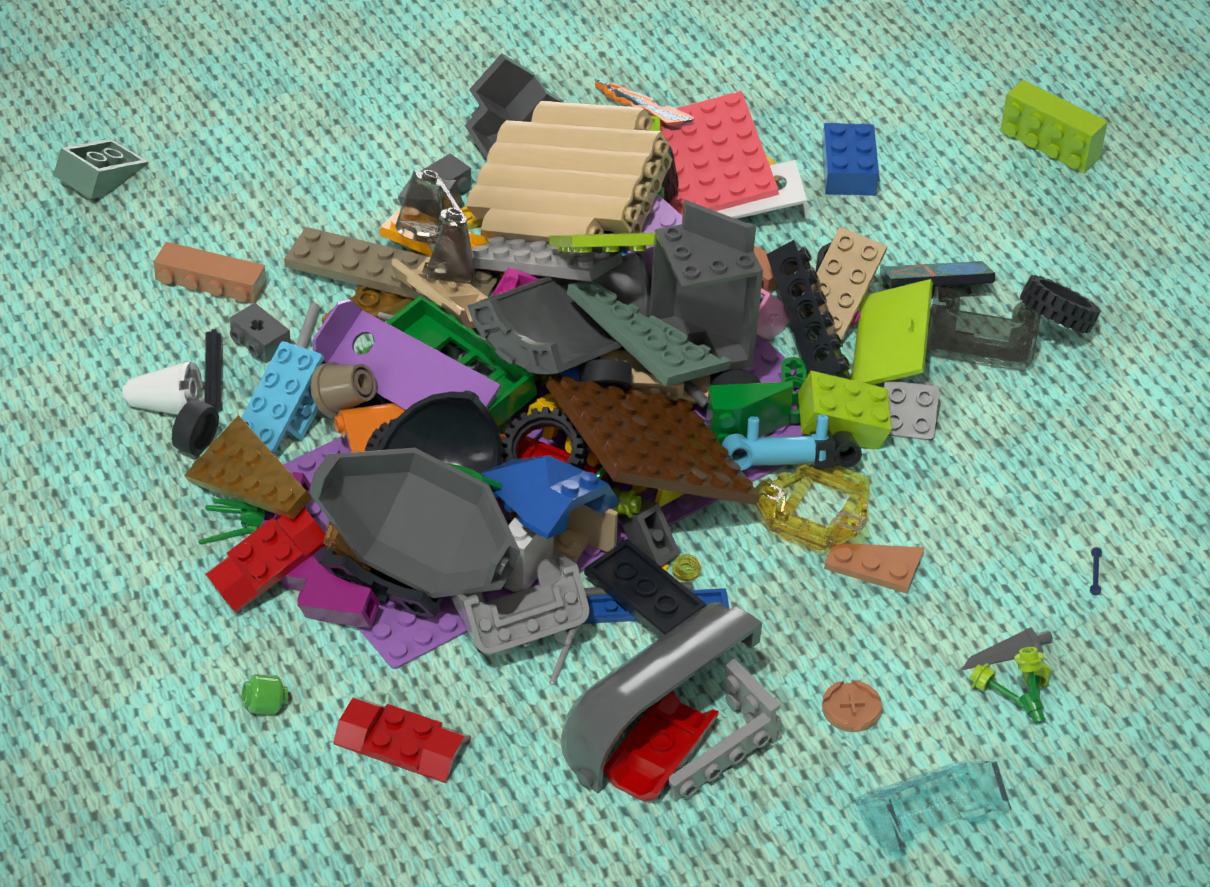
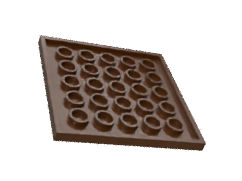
M550 376L546 387L614 482L752 505L757 504L761 495L754 488L753 482L740 470L741 467L728 456V450L716 439L715 433L710 431L704 423V419L696 413L689 401L682 398L675 401L661 394L653 396L639 390L624 391L614 385L609 387L600 386L592 381H586V383L579 382L566 376L562 378Z

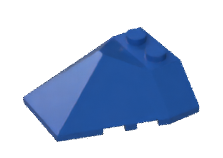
M551 456L512 459L481 473L502 484V490L492 492L495 498L499 496L505 502L504 508L508 512H513L514 510L520 516L519 522L524 527L545 539L566 531L570 510L584 504L603 514L609 509L618 507L620 500L609 484L599 479L597 475Z

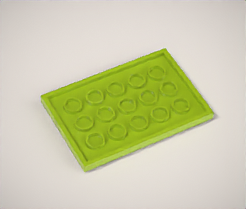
M655 233L549 235L550 246L558 247V252L575 253L592 252V247H602V252H619V246H630V251H646V245H654Z

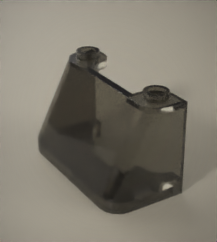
M413 170L395 225L399 233H404L405 230L414 233L413 239L415 241L428 243L432 250L430 261L425 262L422 270L427 279L471 283L475 267L466 217L436 172L432 170H424L423 172Z
M940 286L935 287L926 346L930 354L936 357L1015 370H1024L1032 364L1041 314L1036 313L1035 310L1030 309L1023 302H1019L1014 307L1012 319L959 310L960 297L955 290Z

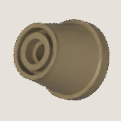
M324 363L314 370L311 379L313 401L318 409L329 418L338 416L339 410L352 409L371 400L376 392L374 374L365 364Z

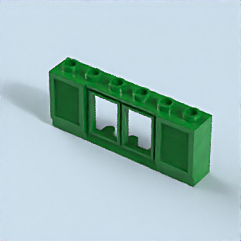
M421 295L386 322L437 351L452 341L467 352L465 356L458 360L459 363L468 367L474 361L479 360L494 372L487 378L497 382L502 387L489 405L488 410L498 427L537 395L534 373L528 372L527 369L515 363L511 365L495 353L496 348L489 340H483L471 327L466 328L458 322L455 316L446 314L435 302H429Z

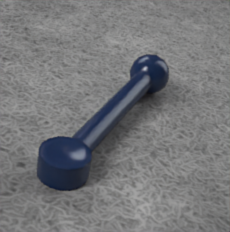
M1094 547L1091 550V555L1093 556V585L1090 586L1089 591L1092 595L1097 596L1102 590L1098 585L1099 557L1102 555V550L1099 547Z

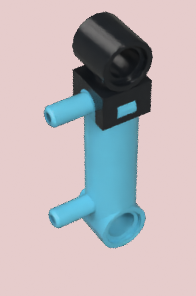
M819 415L817 417L816 431H811L810 436L758 437L759 418L753 416L748 419L747 438L742 434H731L722 443V446L729 452L728 456L741 467L740 470H745L750 466L812 464L814 469L834 468V459L841 467L849 468L858 464L862 457V450L853 434L848 431H839L831 435L830 431H828L829 418L826 415ZM850 446L847 451L840 452L842 448ZM743 449L740 454L732 455L736 450Z

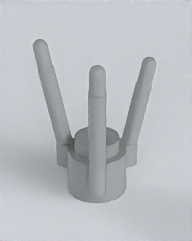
M581 624L554 633V638L558 642L563 643L564 646L550 680L551 685H554L557 681L574 638L582 627ZM536 640L524 643L523 645L527 647L530 644L534 643Z

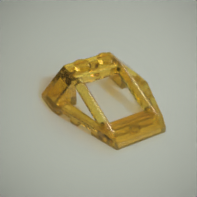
M803 464L798 466L794 473L782 472L778 474L776 480L772 481L770 478L762 480L755 487L761 495L756 507L772 532L780 534L785 539L796 540L806 544L810 549L825 551L856 537L866 526L870 478L835 464L834 468L814 469L812 464ZM813 481L850 495L841 511L830 522L829 527L793 514ZM799 482L796 488L794 489L793 493L785 503L788 490H786V488Z

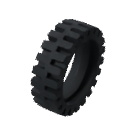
M1031 275L1020 295V300L1028 305L1027 307L1035 310L1036 313L1044 315L1045 318L1053 320L1054 323L1062 324L1065 328H1071L1073 331H1079L1080 333H1090L1101 312L1095 303L1081 296L1080 293L1042 276Z
M542 407L540 412L537 408L531 409L530 415L524 412L520 414L521 420L518 421L515 418L511 422L512 428L507 427L505 431L506 438H502V460L505 463L512 459H518V447L523 438L529 433L543 427H556L568 435L572 444L571 455L566 463L579 469H585V459H588L587 443L566 413L562 414L560 409L554 408L553 411H550L549 407Z

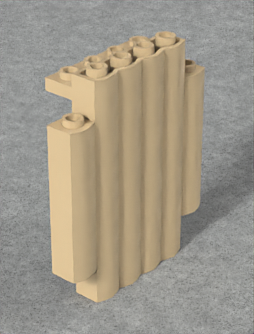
M541 101L534 109L531 122L506 120L502 124L497 140L489 150L487 162L479 171L477 183L468 195L466 206L476 218L483 219L481 231L488 239L501 236L505 240L525 239V242L531 243L545 241L546 244L550 245L549 235L603 234L604 231H612L615 234L641 233L656 195L661 189L664 177L671 166L672 158L668 154L670 144L661 131H650L653 120L644 108Z

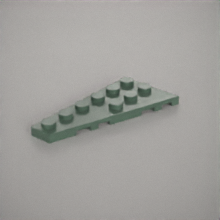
M594 281L569 284L566 294L664 386L729 370L732 360L725 356L719 359L710 354L711 348L704 344L698 346L687 340L688 336L653 315L649 318L639 313L640 308L636 305L621 303L616 300L617 295Z

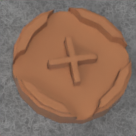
M852 680L851 683L840 681L830 686L823 695L822 712L826 720L834 727L846 732H861L876 725L882 713L881 698L876 690L861 681Z

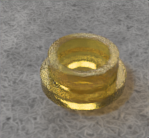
M679 555L672 564V574L679 580L692 581L700 575V563L693 555Z

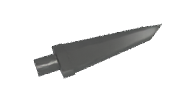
M1032 627L1026 628L1024 631L970 656L961 670L975 668L979 664L984 666L986 663L991 665L1014 660L1015 655L1019 654V650L1025 647H1035L1038 652L1043 653L1041 645L1053 641L1052 634L1049 630L1036 634Z

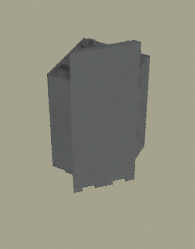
M501 53L469 89L479 106L471 114L472 118L465 124V127L487 159L490 148L497 140L499 129L506 120L531 122L534 109L541 101L563 102V100L547 91L533 71Z
M684 199L682 224L655 229L649 317L653 315L688 336L687 340L698 346L704 344L711 348L710 354L721 359V357L725 356L732 360L729 370L710 374L711 385L713 380L720 374L753 366L763 269L754 253L756 226Z

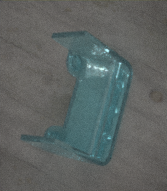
M997 761L954 762L854 798L859 813L881 848H887L889 852L906 848V842L911 839L910 836L960 818H970L971 822H978L989 818L988 813L991 811L1007 812L1012 810Z

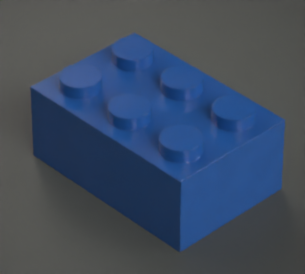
M824 123L822 157L825 194L876 196L879 170L874 124Z

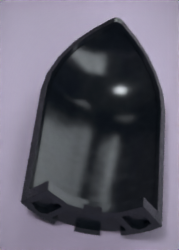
M468 390L464 392L450 391L432 394L412 404L395 419L377 449L378 451L416 448L444 463L460 465L478 473L501 465L502 444L498 426L489 410L479 400V396ZM338 531L321 562V565L331 574L349 583L352 581L357 585L371 588L380 603L385 604L387 600L403 605L402 611L435 618L445 598H432L425 592L418 591L359 561Z

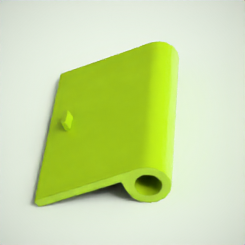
M931 279L864 296L859 309L861 317L857 325L851 380L878 386V383L924 373L933 286Z

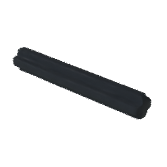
M211 329V331L205 333L204 402L214 406L219 412L221 409V333L217 332L216 329Z

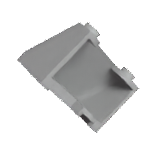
M562 554L546 558L537 567L539 585L488 602H484L481 592L451 596L453 604L475 646L483 653L493 654L584 623L589 615V605L577 564Z

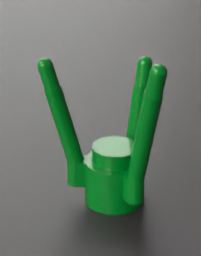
M214 498V503L225 506L206 505V510L241 514V524H246L247 527L200 539L198 543L202 545L244 534H252L257 530V527H261L265 518V511L262 508L245 502Z

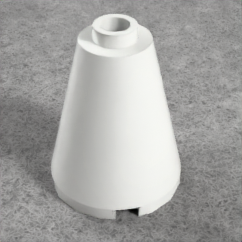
M186 361L129 379L126 385L123 386L122 394L124 401H127L131 407L178 415L182 407L190 400L198 399L203 402V397H198V388H203V382L197 364Z

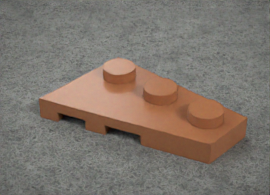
M833 543L825 561L824 569L907 594L923 556L924 547Z

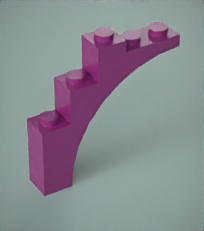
M293 472V477L311 497L309 493L311 484L304 473ZM309 502L304 507L307 511ZM275 513V520L281 515ZM263 520L262 525H264L269 520ZM314 554L280 580L285 588L300 591L297 605L306 618L365 628L372 627L380 605V601L372 589L349 583L331 574L317 562Z

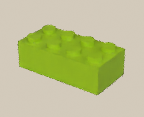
M1021 80L1006 94L1000 131L1031 148L1047 154L1050 158H1055L1067 164L1070 168L1077 169L1085 174L1101 158L1108 121L1025 80Z

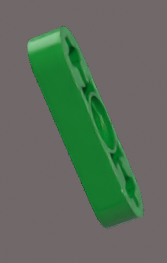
M797 357L786 358L781 365V382H793V387L800 389L807 378L804 361ZM791 370H795L796 376H791ZM792 393L790 423H800L798 393ZM792 403H797V411L793 410Z

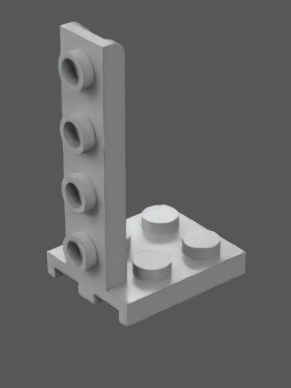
M735 658L725 664L726 678L724 682L727 694L725 698L728 705L734 711L740 710L747 724L669 777L670 797L675 802L683 797L688 798L692 796L700 786L707 781H713L718 778L722 771L732 764L740 763L754 749L763 747L768 741L774 744L782 739V735L777 731V728L781 726V718L776 715V711L781 709V705Z

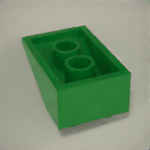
M793 382L709 385L706 426L715 433L716 439L722 445L724 439L731 434H742L747 438L748 419L753 416L759 418L758 437L789 425Z

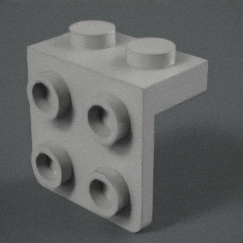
M902 379L884 382L883 387L888 390L892 427L889 435L924 440L933 439L940 386H933L929 382L906 383Z

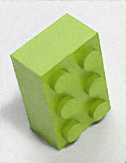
M810 371L798 391L802 434L810 435L811 431H816L817 417L819 415H826L829 418L828 431H830L831 435L839 431H848L853 434L860 447L868 449H880L892 431L887 388Z

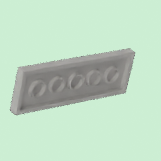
M501 236L490 238L488 243L472 248V252L462 256L464 267L506 271L507 268H511L532 275L592 281L623 263L622 252H602V248L592 249V252L587 253L558 252V247L550 246L545 241L531 243L525 242V239L505 240Z

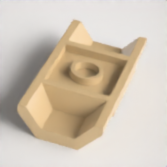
M432 256L427 257L417 269H409L399 260L392 259L391 265L396 278L412 290L427 296L439 308H444L447 314L455 316L458 322L466 328H476L467 305L488 298Z

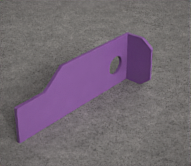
M350 299L336 303L313 338V351L321 353L324 356L323 361L327 363L367 365L373 372L376 380L375 393L405 410L412 404L432 394L450 391L464 392L465 390L476 393L479 396V400L488 409L502 387L497 382L363 311ZM363 334H372L374 337L372 349L363 355L356 354L354 344L358 337Z

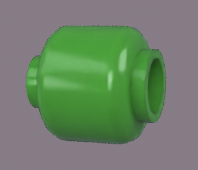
M255 674L250 677L249 681L243 683L242 704L247 706V709L252 714H277L281 706L287 704L288 687L283 686L279 676Z

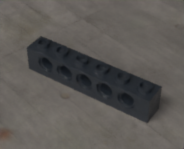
M792 240L766 254L808 374L810 371H815L851 380L848 371L851 369V365L847 357L841 352L840 348L843 347V343L839 335L833 330L832 326L835 325V321L831 313L825 308L824 304L827 303V299L823 291L818 288L817 282L820 280L814 268L810 266L809 261L812 260L808 249L805 246L801 247L795 240Z

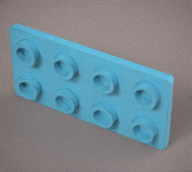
M284 341L280 343L241 417L273 454L276 452L285 433L299 441L303 440L318 411V407L315 405L311 395L312 375L314 370L324 360V356L321 353Z

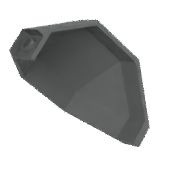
M416 448L328 454L314 472L309 493L358 560L418 591L425 592L432 598L500 590L514 570L520 549L490 486Z

